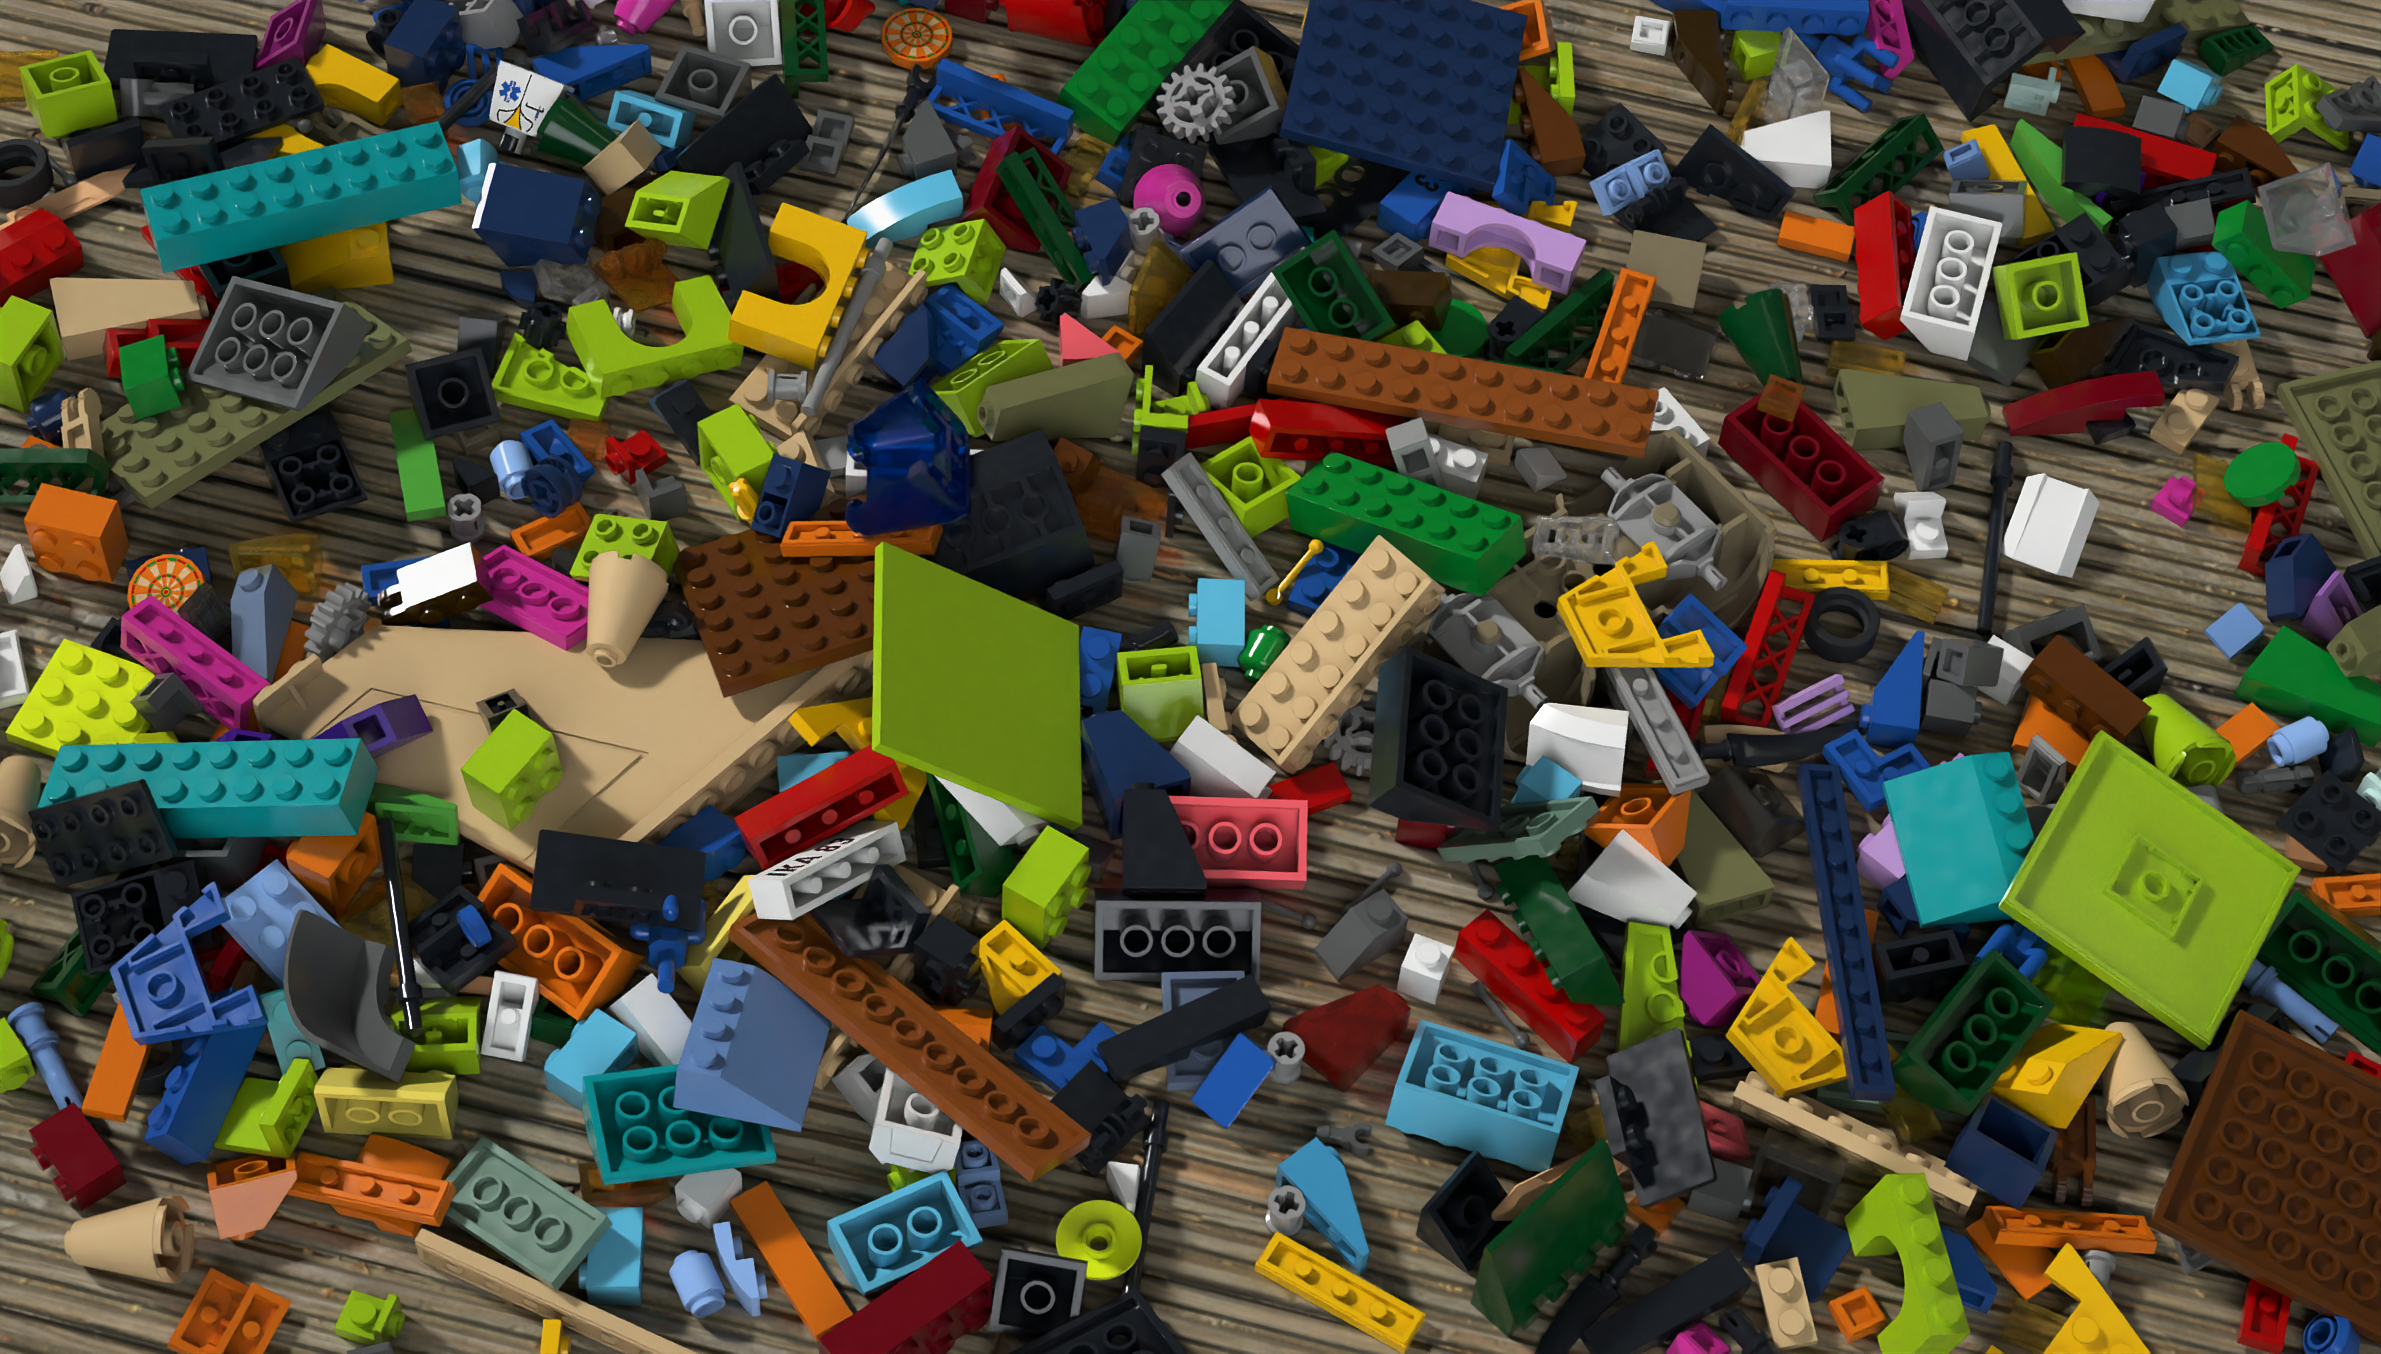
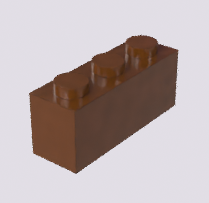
M2059 634L2035 657L2019 681L2033 696L2040 698L2059 713L2063 720L2073 724L2089 737L2091 741L2100 730H2103L2124 744L2140 727L2152 709Z

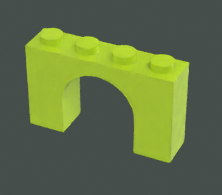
M710 275L675 282L671 308L686 337L680 342L666 347L645 346L628 338L619 328L605 299L569 307L566 334L600 399L621 396L631 391L658 387L664 383L685 378L691 379L701 374L728 370L734 366L741 365L744 346L728 340L729 323L732 315Z
M1925 1173L1886 1174L1844 1217L1855 1257L1893 1255L1898 1251L1902 1262L1905 1281L1903 1304L1898 1316L1877 1336L1881 1353L1949 1354L1971 1332Z

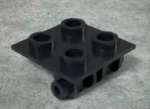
M1618 103L1581 138L1586 154L1583 168L1594 179L1653 150L1659 149L1661 154H1663L1668 149L1621 103Z
M1684 177L1671 178L1664 188H1654L1652 192L1646 193L1644 198L1628 204V207L1615 214V217L1632 233H1634V230L1698 242L1718 230V227L1685 196L1686 191L1689 189V184Z
M2327 770L2276 822V825L2337 874H2340L2367 845L2371 847L2379 838L2381 811Z
M1092 1059L1050 1100L1051 1103L1092 1134L1088 1147L1074 1155V1157L1094 1177L1150 1121L1144 1110L1147 1107L1145 1099L1139 1094H1135L1133 1097L1127 1096Z

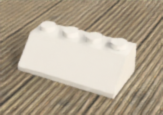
M1930 206L1900 321L1930 352L1967 361L2003 223Z

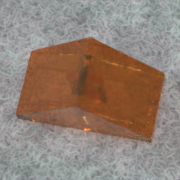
M596 1162L578 1164L582 1200L593 1207H643L646 1210L670 1196L668 1177L603 1185Z

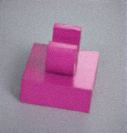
M2182 475L2180 480L2171 476L2153 499L2150 509L2183 528L2200 506L2205 495L2195 490L2196 482Z

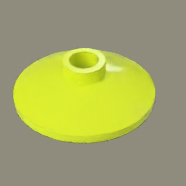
M1091 1200L1083 1202L1069 1210L1057 1228L1056 1248L1058 1255L1088 1261L1087 1279L1108 1280L1122 1275L1134 1265L1141 1252L1142 1233L1139 1223L1125 1207L1111 1201ZM1101 1242L1106 1245V1249L1097 1251L1093 1250L1091 1246L1094 1243Z

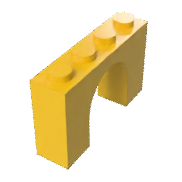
M326 44L318 54L313 55L304 68L324 101L325 108L329 105L345 109L382 127L403 104L400 80L329 44ZM286 124L243 138L282 137L284 145L275 158L325 147L303 136L295 130V127Z
M782 202L769 231L768 244L771 253L814 270L823 280L826 290L817 299L800 305L783 304L743 290L730 318L728 340L814 370L819 357L824 358L831 345L833 337L829 336L832 327L838 329L844 317L845 307L842 306L844 299H851L853 297L858 278L854 277L857 269L864 267L870 255L871 249L865 247L868 232Z

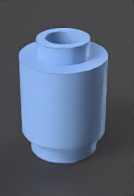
M514 440L503 441L490 454L493 470L498 476L499 488L510 499L525 498L527 496H524L521 478L526 475L525 471L533 467L529 451L522 442Z
M2307 716L2274 731L2272 737L2266 741L2267 751L2277 766L2283 767L2287 765L2293 767L2324 753L2327 750L2329 733L2321 721H2316L2314 718Z
M690 1250L677 1256L674 1260V1265L669 1270V1275L685 1310L691 1312L694 1318H705L722 1309L725 1305L723 1298L725 1289L710 1256L707 1253H698L696 1250Z

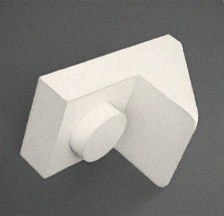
M1131 250L1109 285L1102 286L1096 275L1086 287L1081 297V317L1095 319L1132 314L1138 311L1140 291L1131 284L1136 275V268H1134L1135 251Z
M1933 491L1895 493L1894 501L1900 527L1910 542L1906 550L1908 560L1945 558L1948 552V545L1941 516L1946 505V499Z
M495 971L481 1054L519 1062L526 1059L532 1015L540 1003L538 978Z

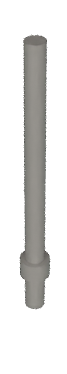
M888 238L879 239L872 256L867 258L864 267L860 271L862 278L801 407V412L806 416H815L875 284L879 283L887 269L885 262L893 247V242Z

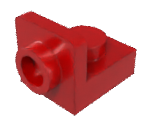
M645 429L622 443H619L613 436L605 440L607 452L605 462L614 475H621L630 486L636 482V470L643 468L647 476L668 462L665 450Z

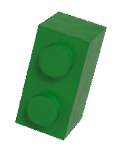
M164 334L119 348L123 391L136 420L182 406L180 391L185 389V383L180 369L183 368L177 348L175 346L169 348Z

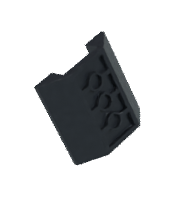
M1902 0L1912 47L1970 123L1999 101L1992 92V89L2049 45L2058 55L2086 33L2061 0Z
M1041 429L895 483L909 519H941L943 532L935 554L926 555L929 561L1021 601L1045 594L1047 588L1051 587L1055 582L1061 579L1073 578L1095 565L1086 530L1058 459Z

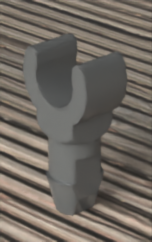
M945 128L957 151V160L963 165L977 158L976 155L969 150V147L974 145V141L968 136L957 135L953 130Z
M1358 1123L1353 1125V1127L1346 1126L1344 1128L1320 1126L1317 1127L1315 1137L1324 1143L1341 1145L1344 1149H1349L1356 1156L1365 1157L1368 1156L1370 1145L1359 1143L1355 1138L1358 1136L1370 1137L1372 1126L1366 1123Z

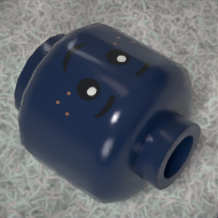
M56 388L34 398L30 402L32 415L26 417V421L34 437L39 438L43 436L47 442L52 444L62 442L61 404L63 400L69 397L77 399L78 396L75 391L69 393L64 388Z

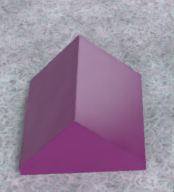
M296 0L270 17L255 61L254 72L295 57L299 59L303 68L306 67L309 59L313 55L318 54L326 30L322 0Z

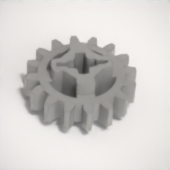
M1199 63L1197 70L1194 72L1186 65L1184 66V75L1179 76L1175 72L1171 73L1174 82L1172 84L1162 83L1161 86L1166 95H1159L1156 98L1161 107L1157 110V114L1161 121H1163L1162 124L1167 132L1173 131L1177 140H1181L1186 135L1192 144L1195 143L1199 135L1202 136L1205 142L1209 141V133L1212 131L1221 135L1220 125L1222 123H1232L1228 112L1237 111V106L1233 101L1237 96L1233 87L1230 86L1231 83L1225 74L1221 76L1218 69L1214 66L1207 73V70L1201 63Z
M347 582L345 585L337 584L335 592L330 590L327 592L324 604L319 602L311 613L312 616L309 620L312 623L311 628L304 635L309 638L303 646V649L308 651L306 658L315 653L320 657L321 664H323L365 633L363 629L364 624L370 619L366 612L371 607V603L367 601L368 593Z
M1372 694L1369 701H1363V698H1361L1354 707L1348 708L1338 720L1339 724L1335 732L1330 737L1324 739L1323 743L1324 748H1331L1329 756L1331 761L1341 758V769L1345 771L1352 765L1356 767L1357 776H1361L1364 769H1369L1371 773L1377 695ZM1346 725L1345 735L1341 736L1340 730Z

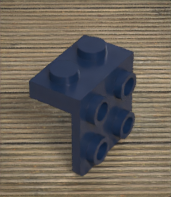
M2178 22L2131 44L2128 50L2096 54V56L2125 84L2175 59L2182 51L2181 44L2188 31Z
M1788 1175L1780 1189L1773 1185L1761 1206L1762 1209L1766 1210L1762 1219L1759 1221L1753 1218L1743 1233L1741 1240L1747 1244L1740 1263L1754 1270L1755 1265L1797 1257L1808 1302L1815 1303L1820 1299L1852 1244L1848 1232L1796 1203L1803 1183Z

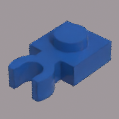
M1127 136L1120 140L1115 149L1111 148L1094 178L1118 194L1131 151L1127 147L1129 140Z

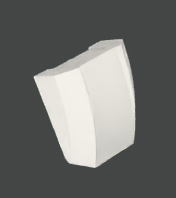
M2045 473L2028 476L2004 536L2001 553L2014 560L2056 575L2072 578L2100 502L2089 488L2082 489L2048 477Z
M1557 703L1544 704L1530 722L1526 765L1534 766L1544 755L1583 781L1582 791L1620 797L1629 711Z
M887 1067L869 1150L881 1164L890 1163L928 1172L931 1176L943 1170L953 1169L963 1127Z

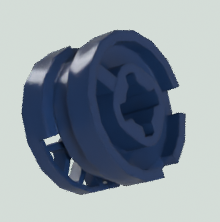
M549 455L537 465L525 471L526 475L521 478L524 496L530 495L534 501L531 506L538 513L546 517H556L565 511L568 505L571 506L578 502L583 495V485L578 473L567 460L557 455Z

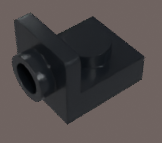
M1265 339L1248 361L1244 380V392L1257 399L1277 400L1284 397L1267 393V381L1279 345Z

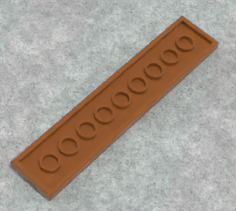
M1290 327L1284 328L1267 381V393L1414 419L1422 417L1425 421L1643 459L1659 401V391Z
M809 912L793 920L758 919L757 913H754L731 925L728 938L1029 1182L1032 1183L1088 1147L1092 1134L869 957L856 959L844 955Z

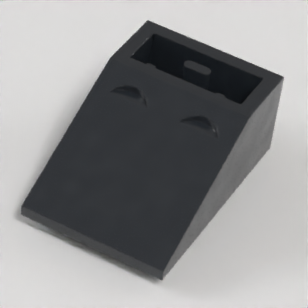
M2086 212L2002 264L2006 265L2077 252L2086 308L2100 304L2130 285L2127 264Z
M330 409L305 416L257 445L260 460L271 487L292 524L368 500Z
M191 859L72 893L71 898L88 974L110 972L112 966L151 933L156 936L174 920L172 915L185 905L189 908L204 894L201 890L210 884L206 868ZM219 925L192 938L197 955L224 947Z

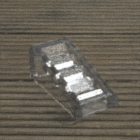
M1537 516L1532 552L1536 555L1583 562L1615 564L1620 534L1614 517ZM1550 529L1556 530L1554 543H1548ZM1566 532H1572L1570 543H1565ZM1582 534L1588 535L1587 543H1581ZM1599 537H1603L1602 544H1598Z

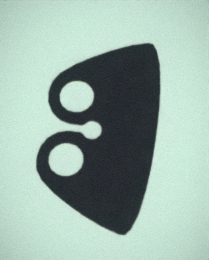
M1361 158L1344 163L1335 171L1334 181L1344 189L1352 188L1354 193L1351 196L1345 197L1341 191L1335 188L1327 187L1315 190L1317 196L1329 194L1334 198L1332 205L1326 208V218L1312 220L1307 223L1308 227H1314L1313 235L1316 240L1333 229L1340 232L1343 237L1373 214L1379 208L1380 202L1411 172ZM1360 166L1364 169V175L1359 180L1349 182L1342 178V173L1349 167Z

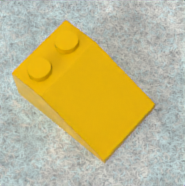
M387 221L276 247L288 266L292 291L306 294L315 293L330 286L340 290L394 283Z
M2050 1023L2032 1034L1989 1092L2047 1126L2066 1129L2124 1037L2121 1032Z

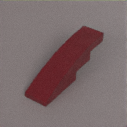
M2156 371L2116 374L2079 381L2037 393L2004 406L2002 414L2010 436L2084 433L2087 421L2123 420L2126 408L2163 406L2165 392Z

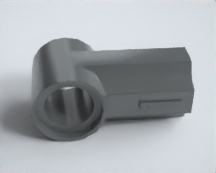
M120 78V115L154 117V114H160V105L194 94V84L185 82H154V79Z

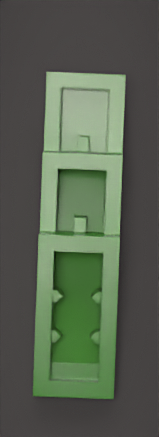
M2019 120L2010 147L2036 189L2066 223L2086 212L2106 237L2113 217L2091 201V197L2061 186L2062 149L2025 120Z
M413 408L389 412L407 521L447 516L434 440H425Z
M374 783L365 811L375 816L376 823L381 818H392L396 840L456 846L459 844L458 806L456 804L424 793L388 784Z

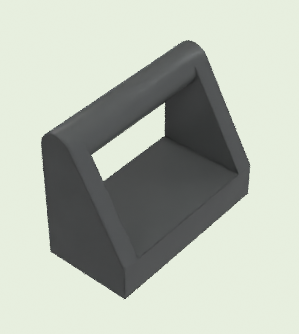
M2084 604L2065 608L2001 633L2003 641L2035 659L2030 641L2067 627L2086 657L2097 665L2104 661Z

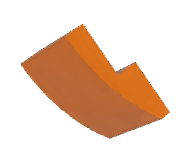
M2029 693L2011 747L2025 756L2031 739L2038 734L2067 759L2066 771L2073 774L2092 741L2073 724L2063 720L2059 713L2040 698Z
M372 1133L355 1161L361 1164L444 1181L454 1167L450 1160L403 1141ZM331 1204L338 1214L373 1221L380 1231L415 1238L423 1224Z
M210 1268L170 1338L167 1348L179 1354H264L292 1302L254 1282L249 1287Z

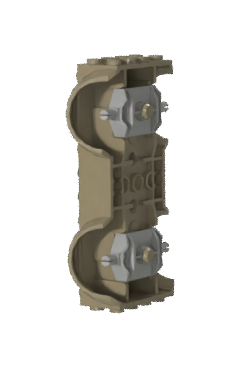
M1673 428L1670 430L1651 431L1644 459L1629 456L1616 470L1614 467H1609V471L1606 469L1601 475L1603 481L1588 492L1567 502H1564L1562 493L1555 496L1556 512L1524 532L1526 554L1482 597L1440 583L1446 590L1441 595L1437 608L1420 620L1415 627V633L1405 645L1399 646L1391 656L1393 657L1405 646H1408L1508 688L1504 759L1526 762L1530 722L1544 704L1557 703L1589 707L1594 688L1609 679L1604 667H1586L1557 609L1558 598L1569 591L1565 585L1568 583L1581 584L1595 575L1593 568L1597 564H1610L1615 568V563L1625 556L1631 558L1641 552L1643 545L1651 541L1655 542L1668 567L1667 575L1664 578L1634 585L1655 628L1690 593L1730 630L1745 619L1761 597L1773 564L1777 528L1768 515L1761 513L1753 506L1742 490L1735 488L1728 482L1716 465L1709 463L1696 451L1692 442L1687 438H1683ZM1540 602L1550 603L1556 608V614L1551 618H1541L1535 614L1533 608Z

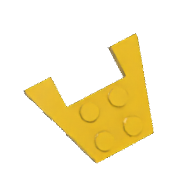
M1478 201L1494 208L1505 210L1496 201ZM1532 201L1531 206L1527 208V213L1520 217L1537 221L1542 225L1565 233H1570L1578 202L1564 201L1563 205L1546 206V201ZM1500 247L1479 248L1463 258L1447 253L1445 266L1507 300L1518 295L1542 311L1547 312L1553 290L1532 283L1530 278L1517 275L1522 260L1518 254Z
M1654 541L1643 545L1641 552L1633 557L1628 558L1625 556L1617 561L1615 568L1602 576L1596 574L1558 598L1557 609L1586 667L1708 668L1713 666L1715 656L1701 629L1661 639L1634 585L1664 578L1667 575L1668 567Z
M873 697L799 708L789 717L788 721L811 747L833 732H837L856 753L872 744ZM893 759L909 794L874 812L872 815L877 821H897L899 832H901L905 828L928 780L925 771Z
M1792 936L1786 940L1725 1035L1780 1098L1847 1079L1842 1047L1788 989L1810 973L1816 965ZM1888 1043L1889 1055L1892 1065V1063L1896 1060L1899 1054Z
M2066 1243L2042 1276L2075 1299L2079 1305L2043 1354H2151L2073 1246ZM1992 1344L1985 1354L2005 1353Z

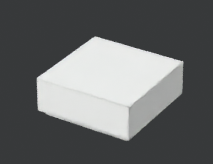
M1636 16L1630 50L1665 56L1670 21Z

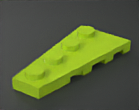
M1630 921L1625 926L1620 987L1625 1003L1619 1005L1616 1052L1672 1029L1679 1028L1684 1032L1689 1058H1692L1690 1041L1686 1038L1683 1021L1685 1017L1683 1002L1679 999L1676 980L1678 979L1669 927ZM1694 1077L1695 1083H1696V1087H1697V1092H1698L1697 1080H1696V1077Z

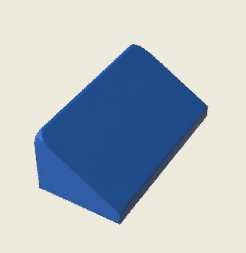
M553 419L520 433L519 442L527 446L533 466L549 455H557L567 460L574 467L582 484L595 474V468Z
M1239 1032L1191 1097V1101L1218 1124L1228 1129L1275 1066L1276 1059L1274 1055Z

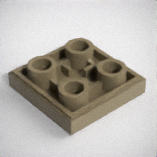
M1634 230L1626 268L1658 278L1649 306L1693 314L1707 243Z

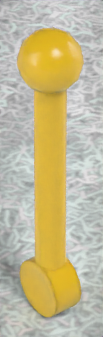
M1312 540L1309 543V550L1280 585L1267 591L1266 600L1270 605L1276 606L1281 603L1283 599L1282 593L1311 558L1323 551L1324 545L1321 540Z

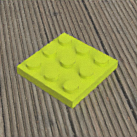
M64 638L6 730L7 739L9 742L55 758L60 747L64 745L134 744L132 737L138 734H145L150 724L133 707L130 701L157 674L145 666Z

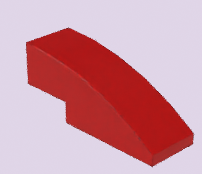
M148 319L146 329L107 328L102 350L108 378L122 377L119 356L120 347L164 334L169 348L174 346L177 348L183 368L190 367L212 319Z

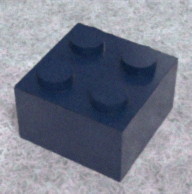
M414 0L383 43L388 74L400 80L403 97L430 106L438 94L444 93L449 78L456 69L459 70L463 66L466 50L463 47V26L460 24L457 7L438 0Z
M1988 1091L1962 1125L1944 1167L1987 1191L1998 1202L2009 1204L2019 1210L2042 1176L2059 1133Z

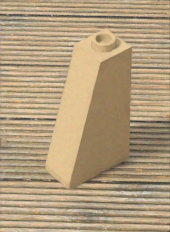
M58 277L49 279L61 338L68 361L103 354L102 347L107 328L146 329L148 319H202L210 317L205 294L197 296L194 281Z

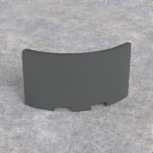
M299 910L288 938L283 971L285 1000L294 1024L306 1038L315 1044L400 1083L416 1043L405 1038L398 1031L392 1018L385 1015L383 1004L389 1001V982L396 959L395 949L384 944L364 940L307 910Z

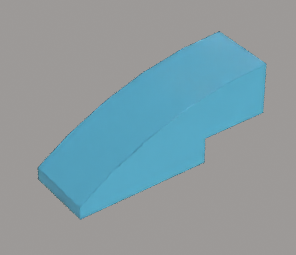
M950 169L908 183L879 197L846 219V225L868 232L865 247L872 248L877 246L880 238H888L892 242L920 236L924 230L928 229V224L959 217L963 211V196Z

